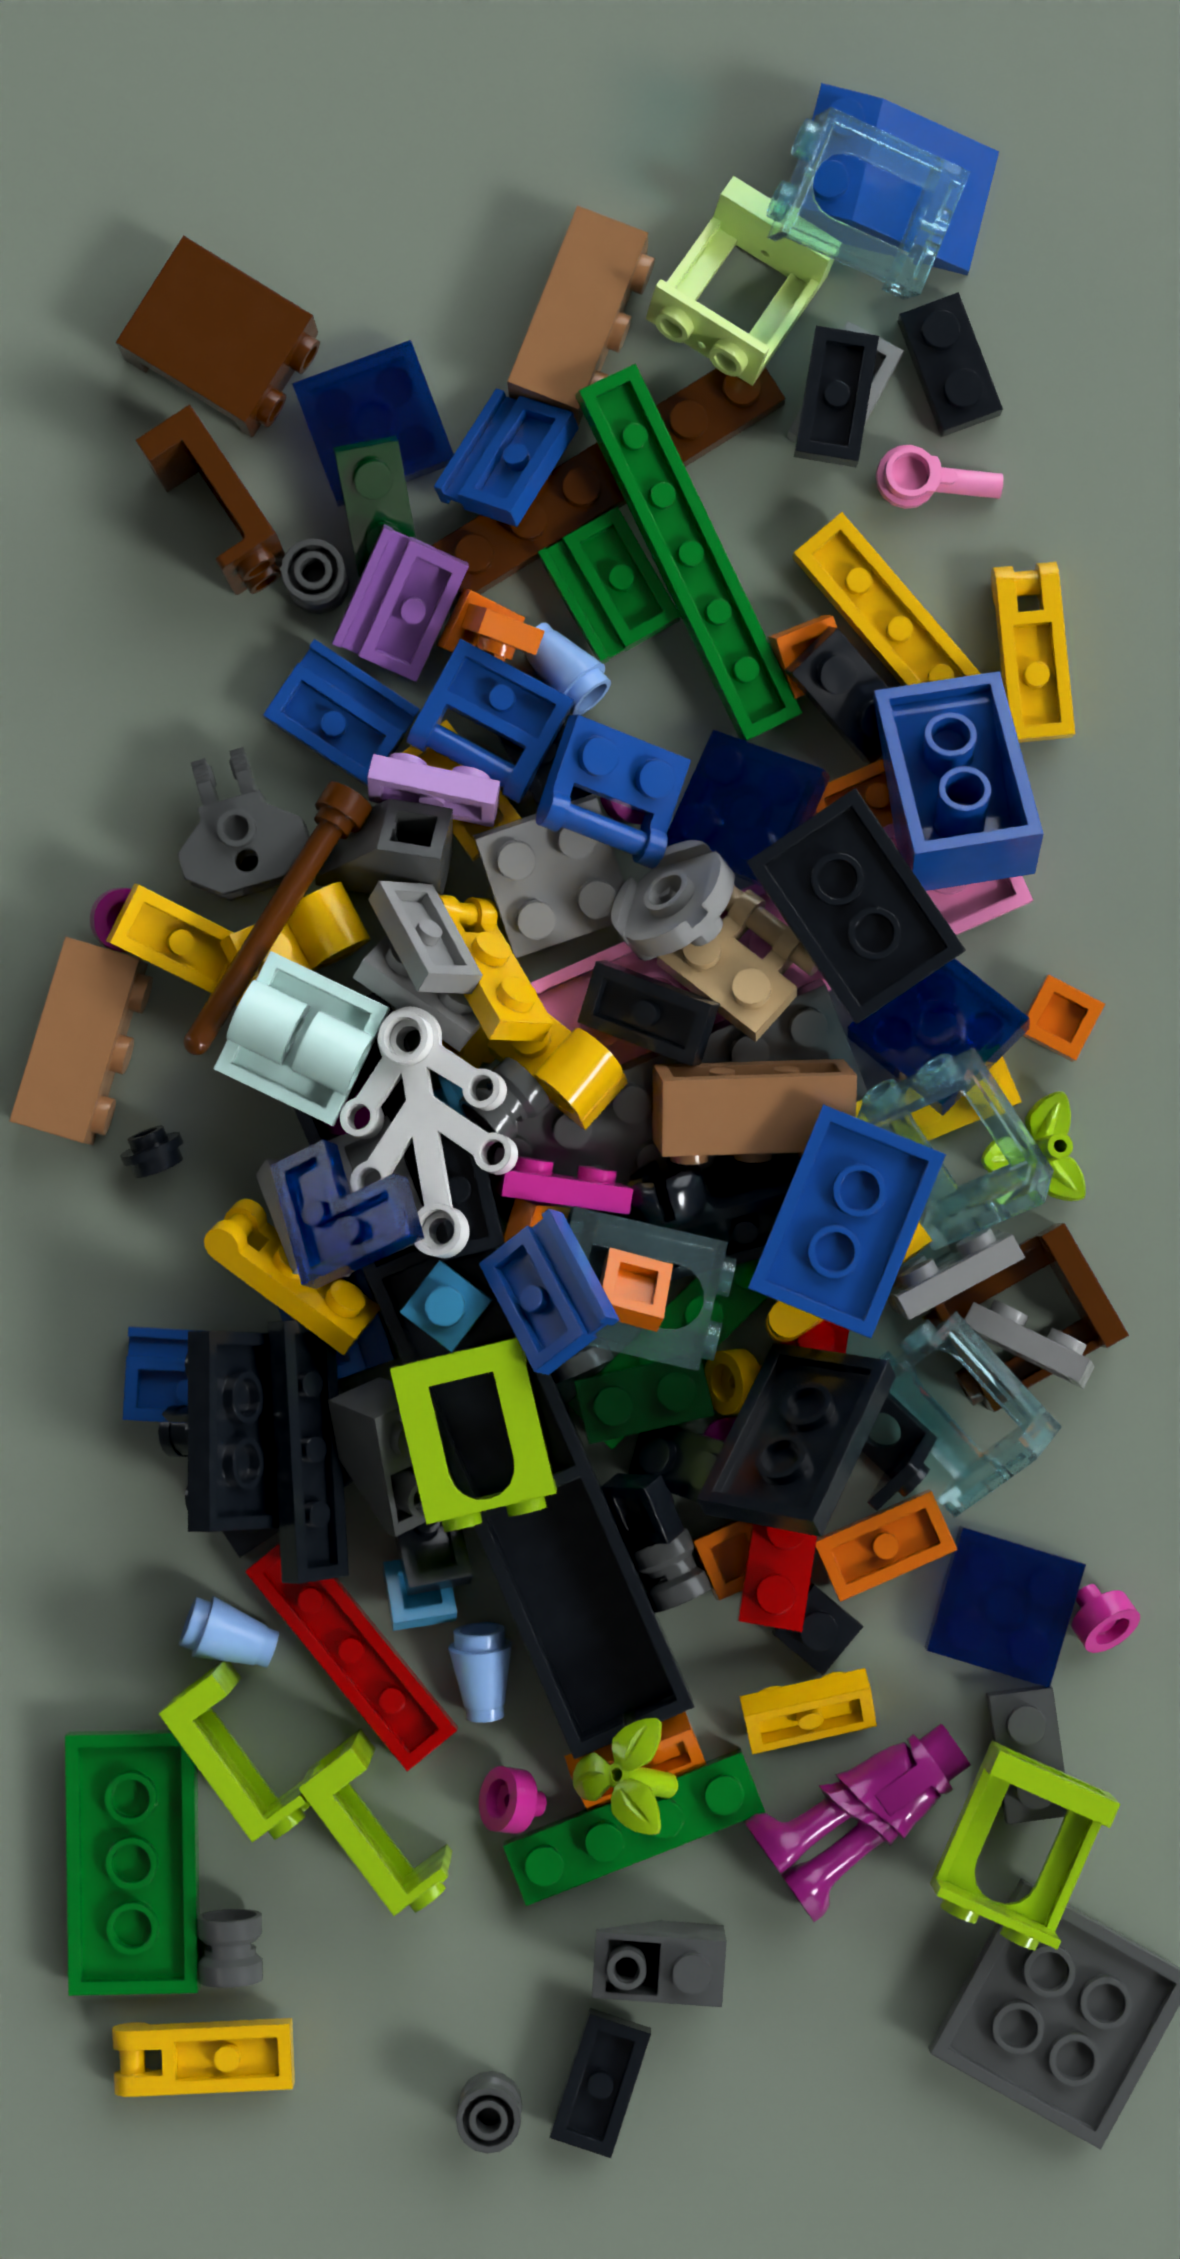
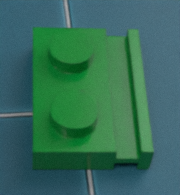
M618 506L564 536L563 540L551 547H545L538 551L539 560L593 654L603 664L619 653L630 650L680 621L681 615Z

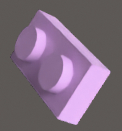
M393 753L389 757L373 754L367 777L370 802L381 803L388 799H396L452 808L454 820L494 828L499 806L500 781L490 779L488 774L472 767L457 766L451 771L428 766L423 759L407 753Z

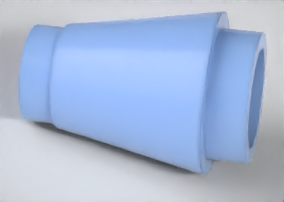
M541 623L536 628L545 632L537 654L523 653L527 656V660L542 683L574 699L570 712L573 715H583L605 696L611 686V680L604 674L605 665L557 630H553L548 623Z
M212 1596L210 1601L195 1597L183 1626L179 1646L193 1650L192 1657L253 1666L256 1664L267 1668L277 1645L279 1631L268 1628L267 1625L215 1596Z
M479 1622L457 1627L453 1631L454 1642L448 1646L463 1705L466 1708V1719L476 1723L500 1720L505 1716L504 1704L506 1701L512 1641L505 1638V1628L498 1623Z

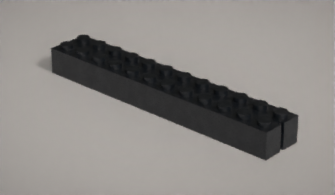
M375 993L366 996L389 1007L388 1015L395 1011L394 1006ZM405 1036L404 1048L407 1052H411L413 1050L407 1036ZM377 1038L360 1071L366 1073L369 1077L382 1058ZM402 1078L381 1107L384 1116L387 1115L391 1122L406 1101ZM294 1108L403 1363L406 1364L452 1353L400 1313L439 1262L440 1258L424 1254L414 1244L379 1260L373 1257L367 1246L328 1143L329 1140L340 1135L329 1133L321 1120ZM412 1142L405 1152V1156L422 1197L414 1144ZM498 1248L443 1261L493 1299L453 1352L516 1337L479 1265L480 1262ZM526 1357V1366L557 1492L556 1494L544 1496L546 1508L531 1513L508 1517L506 1506L482 1511L480 1514L483 1523L475 1525L474 1528L575 1760L612 1744V1738L628 1725L623 1715L627 1712L635 1710L636 1721L645 1718H658L662 1722L694 1708V1703L552 1373L546 1375L534 1372ZM493 1371L430 1386L429 1390L446 1462L457 1488L464 1495L472 1498L503 1492L510 1484L514 1474V1458Z

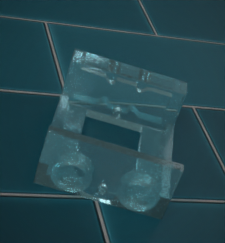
M833 107L816 115L814 121L806 118L797 133L791 150V155L798 158L789 182L782 180L778 184L767 209L766 216L774 220L767 238L775 242L783 238L790 239L884 282L881 290L903 300L921 295L971 171ZM839 154L854 156L922 188L898 248L838 221L821 210L815 200L813 182L815 173L823 161Z
M975 1048L954 1057L949 1053L941 1054L924 1064L916 1075L898 1083L894 1079H888L875 1085L862 1098L863 1103L857 1116L858 1119L932 1148L911 1113L960 1091L967 1098L1009 1162L1008 1165L960 1186L956 1184L944 1164H942L925 1205L927 1212L922 1227L933 1240L929 1244L933 1251L1044 1204L1054 1169Z
M574 1206L570 1227L589 1263L593 1245L608 1249L611 1247L687 1268L700 1280L704 1291L702 1309L698 1317L687 1326L679 1329L659 1328L655 1332L617 1322L613 1326L606 1325L596 1333L597 1338L588 1345L695 1371L699 1370L701 1358L714 1361L722 1323L710 1320L716 1295L729 1296L737 1259L725 1257L728 1242Z
M957 1311L936 1327L928 1319L921 1323L900 1343L899 1346L904 1352L897 1358L889 1350L877 1358L889 1360L896 1375L889 1392L937 1437L930 1452L954 1477L937 1500L953 1518L960 1515L1037 1460L1062 1427ZM934 1350L951 1354L961 1362L1014 1420L1018 1427L982 1452L924 1388L918 1379L915 1365Z

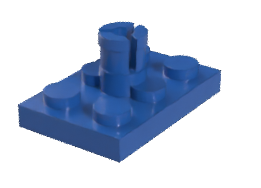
M823 1104L748 1289L871 1339L946 1154Z

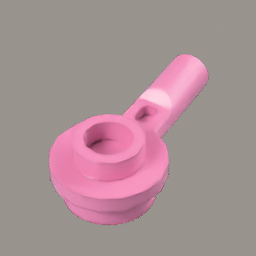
M900 445L889 450L880 460L875 474L877 488L882 497L891 505L903 509L919 507L926 503L934 492L1000 499L1003 489L1002 473L941 467L938 456H931L923 448L914 445Z

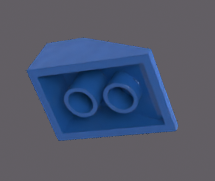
M821 83L789 211L843 245L968 276L999 151L884 98Z
M1000 671L874 690L873 699L898 851L925 891L1035 874L1044 833Z

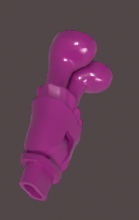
M942 1724L938 1725L921 1739H918L914 1734L909 1736L907 1741L911 1749L905 1742H902L874 1754L850 1770L835 1774L839 1780L838 1782L818 1785L825 1798L814 1807L788 1822H779L766 1813L755 1814L744 1821L750 1833L779 1871L781 1877L813 1922L820 1919L827 1912L830 1906V1890L850 1868L883 1842L891 1846L898 1836L905 1839L914 1825L937 1803L941 1794H948L953 1790L949 1781L971 1766L964 1753ZM850 1817L858 1821L856 1826L823 1852L807 1862L791 1867L810 1847Z

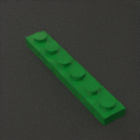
M636 363L579 390L575 397L741 743L802 714Z

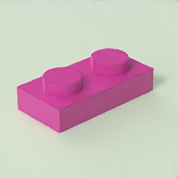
M518 1156L515 1166L509 1172L501 1175L494 1174L492 1188L500 1196L628 1215L630 1213L633 1189L624 1184L615 1183L617 1171L590 1166H578L577 1177L552 1173L554 1162Z

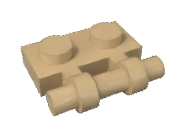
M734 885L731 898L725 908L728 914L723 919V927L720 933L703 946H694L690 943L675 952L657 956V966L692 993L720 1003L717 1013L756 1042L797 997V986L783 976L787 969L794 963L810 976L814 975L818 969L790 927L765 909L766 901L751 889L743 892ZM748 929L772 946V950L763 959L738 941Z

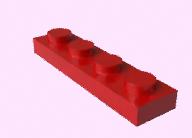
M280 1543L245 1571L407 1772L458 1730L456 1723L338 1578L299 1584L282 1583Z

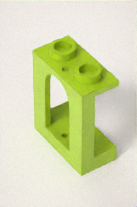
M517 1337L390 1368L426 1525L442 1521L444 1532L460 1530L483 1523L480 1512L506 1506L508 1517L531 1513L546 1508L544 1496L556 1494L557 1492L526 1366L525 1353ZM493 1371L514 1458V1474L510 1484L503 1492L472 1498L464 1495L454 1485L449 1474L429 1387Z
M221 1661L175 1695L158 1714L250 1841L253 1843L267 1831L276 1840L303 1820L306 1816L304 1811L311 1805L298 1789L301 1782L278 1798L212 1707L225 1698L241 1680V1676L231 1662Z
M360 1728L313 1764L307 1771L298 1789L392 1915H397L408 1905L416 1913L433 1902L446 1889L443 1882L449 1876L448 1870L453 1851L446 1844L417 1867H412L350 1784L352 1780L367 1770L376 1750Z
M991 1741L930 1881L936 1896L943 1899L940 1908L969 1923L976 1924L980 1915L1003 1926L1000 1935L1024 1948L1035 1951L1039 1942L1058 1950L1061 1939L1055 1931L1101 1825L1108 1828L1111 1827L1120 1803L1109 1792ZM1012 1784L1068 1810L1039 1877L1029 1894L1016 1902L1001 1903L991 1900L981 1892L976 1883L975 1867L1008 1787Z

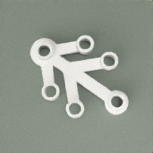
M402 1007L393 1011L382 1022L377 1038L382 1058L357 1097L350 1099L342 1107L340 1124L349 1135L361 1139L373 1138L381 1131L384 1125V1113L381 1106L401 1078L403 1079L406 1101L368 1160L355 1167L351 1174L350 1185L354 1194L363 1200L378 1203L389 1198L395 1187L393 1171L413 1142L424 1207L413 1217L410 1229L411 1238L414 1245L424 1254L438 1258H449L461 1252L467 1244L469 1224L465 1215L460 1210L453 1208L440 1133L471 1153L476 1164L482 1170L496 1175L505 1174L515 1166L518 1159V1149L514 1141L509 1137L495 1132H486L436 1098L433 1094L429 1069L461 1087L465 1100L470 1105L485 1111L494 1110L504 1102L507 1086L499 1074L485 1068L477 1069L442 1046V1030L433 1015L418 1007ZM418 1030L421 1036L420 1044L415 1050L407 1052L404 1048V1038L410 1031ZM490 1078L493 1083V1092L488 1099L479 1101L476 1096V1087L481 1080ZM367 1107L370 1111V1121L365 1128L358 1130L354 1125V1116L359 1109ZM501 1142L505 1149L504 1157L498 1164L490 1165L487 1160V1151L492 1144ZM377 1170L381 1176V1184L375 1192L368 1193L364 1186L365 1178L370 1172ZM449 1220L453 1225L454 1233L447 1243L441 1244L437 1240L436 1230L440 1223Z

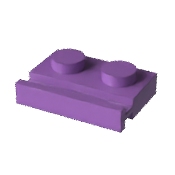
M384 524L332 639V645L350 650L363 659L417 682L469 568L468 562L411 536L408 537L393 530L392 527Z

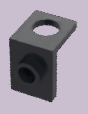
M890 1392L879 1413L888 1414L898 1422L901 1430L900 1439L893 1444L884 1445L875 1442L868 1436L862 1452L884 1471L883 1476L867 1501L876 1511L897 1492L905 1497L921 1483L930 1471V1468L924 1464V1461L937 1440V1437Z

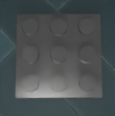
M1021 1878L1007 1903L1019 1901L1029 1894L1034 1885ZM1068 1904L1055 1931L1061 1939L1058 1950L1039 1942L1035 1951L1017 1945L1000 1935L1003 1925L996 1923L928 2046L930 2054L1101 2150L1180 2006V1967Z

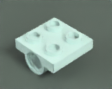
M270 951L257 979L251 982L236 1008L227 1031L226 1044L213 1069L334 1127L390 1008Z

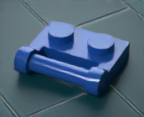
M460 638L414 722L406 743L422 752L430 748L462 766L476 768L485 772L490 779L500 781V786L504 788L502 795L520 803L574 704V699ZM447 709L523 748L524 751L517 764L514 765L441 726V720Z
M569 715L537 809L536 824L555 832L559 831L561 827L630 853L635 863L654 869L660 863L666 851L667 831L691 760L581 715ZM573 786L645 814L640 829L572 804L570 794Z

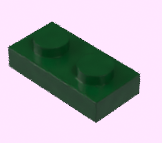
M396 435L333 447L352 550L359 577H361L384 524L392 527L393 530L416 539L400 447Z
M700 1352L574 1380L589 1444L715 1415Z

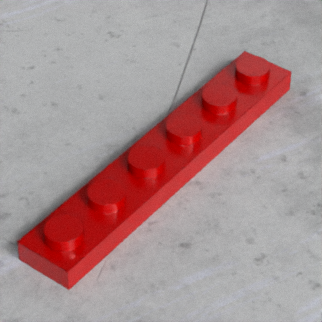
M823 1320L798 1339L790 1343L781 1344L846 1354L849 1330ZM752 1524L737 1621L802 1632L817 1536Z

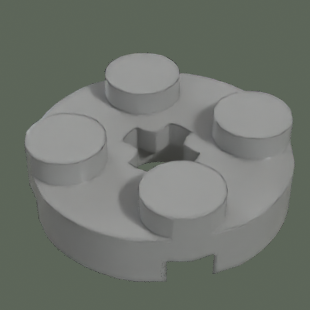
M690 840L666 847L664 856L657 867L644 875L638 883L630 876L621 886L612 906L611 922L623 937L625 943L639 959L644 961L675 952L690 943L694 946H703L712 941L723 927V920L720 915L731 898L735 874L716 850L713 852L704 842Z

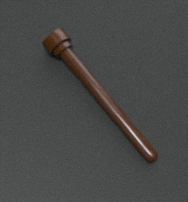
M334 781L329 782L315 803V807L318 810L314 817V821L317 823L316 828L185 1035L184 1047L190 1054L202 1055L209 1049L339 838L347 839L351 832L357 833L360 831L372 811V806L355 790Z

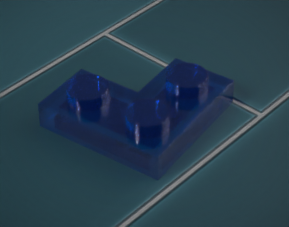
M321 1140L270 1165L303 1286L318 1289L424 1239L407 1177L393 1173L350 1193L338 1145L326 1140Z

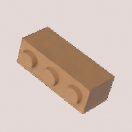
M577 205L508 378L509 398L517 400L519 396H523L573 412L579 426L583 412L575 394L579 390L609 376L601 372L609 349L619 353L626 339L632 316L625 314L624 311L633 291L642 295L652 273L655 258L647 255L648 232Z
M65 936L11 1113L10 1122L89 1145H94L97 1134L106 1135L116 1106V1099L108 1097L115 1072L122 1075L126 1072L134 1048V1038L127 1036L134 1012L143 1013L152 989L153 977L145 975L148 966L146 962L137 957Z
M844 1059L701 1063L696 1066L687 1064H653L652 1140L662 1157H670L671 1162L683 1165L706 1163L709 1160V1155H734V1159L749 1163L769 1161L772 1159V1153L797 1152V1156L801 1158L823 1104L856 1117L857 1074Z

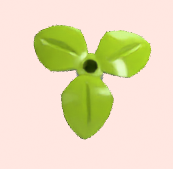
M1057 1091L1042 1097L1027 1113L1025 1126L1031 1139L1028 1144L1016 1137L1005 1134L994 1139L982 1154L981 1163L984 1169L999 1179L1016 1180L1032 1163L1036 1165L1037 1187L1050 1197L1064 1201L1083 1200L1086 1195L1083 1173L1074 1158L1069 1157L1073 1150V1142L1068 1136L1071 1125V1109L1067 1095L1063 1091Z
M645 1718L625 1726L612 1738L613 1764L610 1765L603 1757L592 1752L581 1758L573 1772V1786L581 1798L588 1801H596L610 1787H613L611 1796L612 1814L627 1828L648 1835L659 1834L661 1829L660 1811L656 1797L668 1799L673 1797L678 1790V1780L674 1774L642 1767L652 1761L658 1749L662 1733L661 1721L658 1718Z

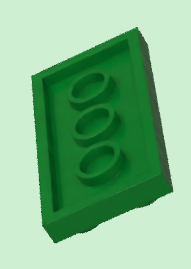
M170 1730L68 1732L65 1735L68 1996L198 1993L201 1988V1984L198 1983L200 1939L197 1936V1917L200 1915L198 1768Z

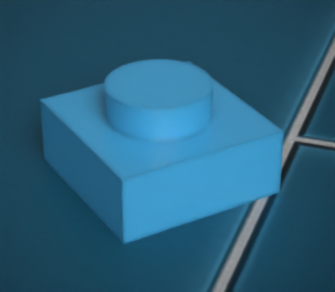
M439 1260L400 1313L450 1352H453L493 1299L445 1262Z
M400 1559L383 1562L382 1572L393 1631L456 1621L457 1608L453 1587L408 1596Z

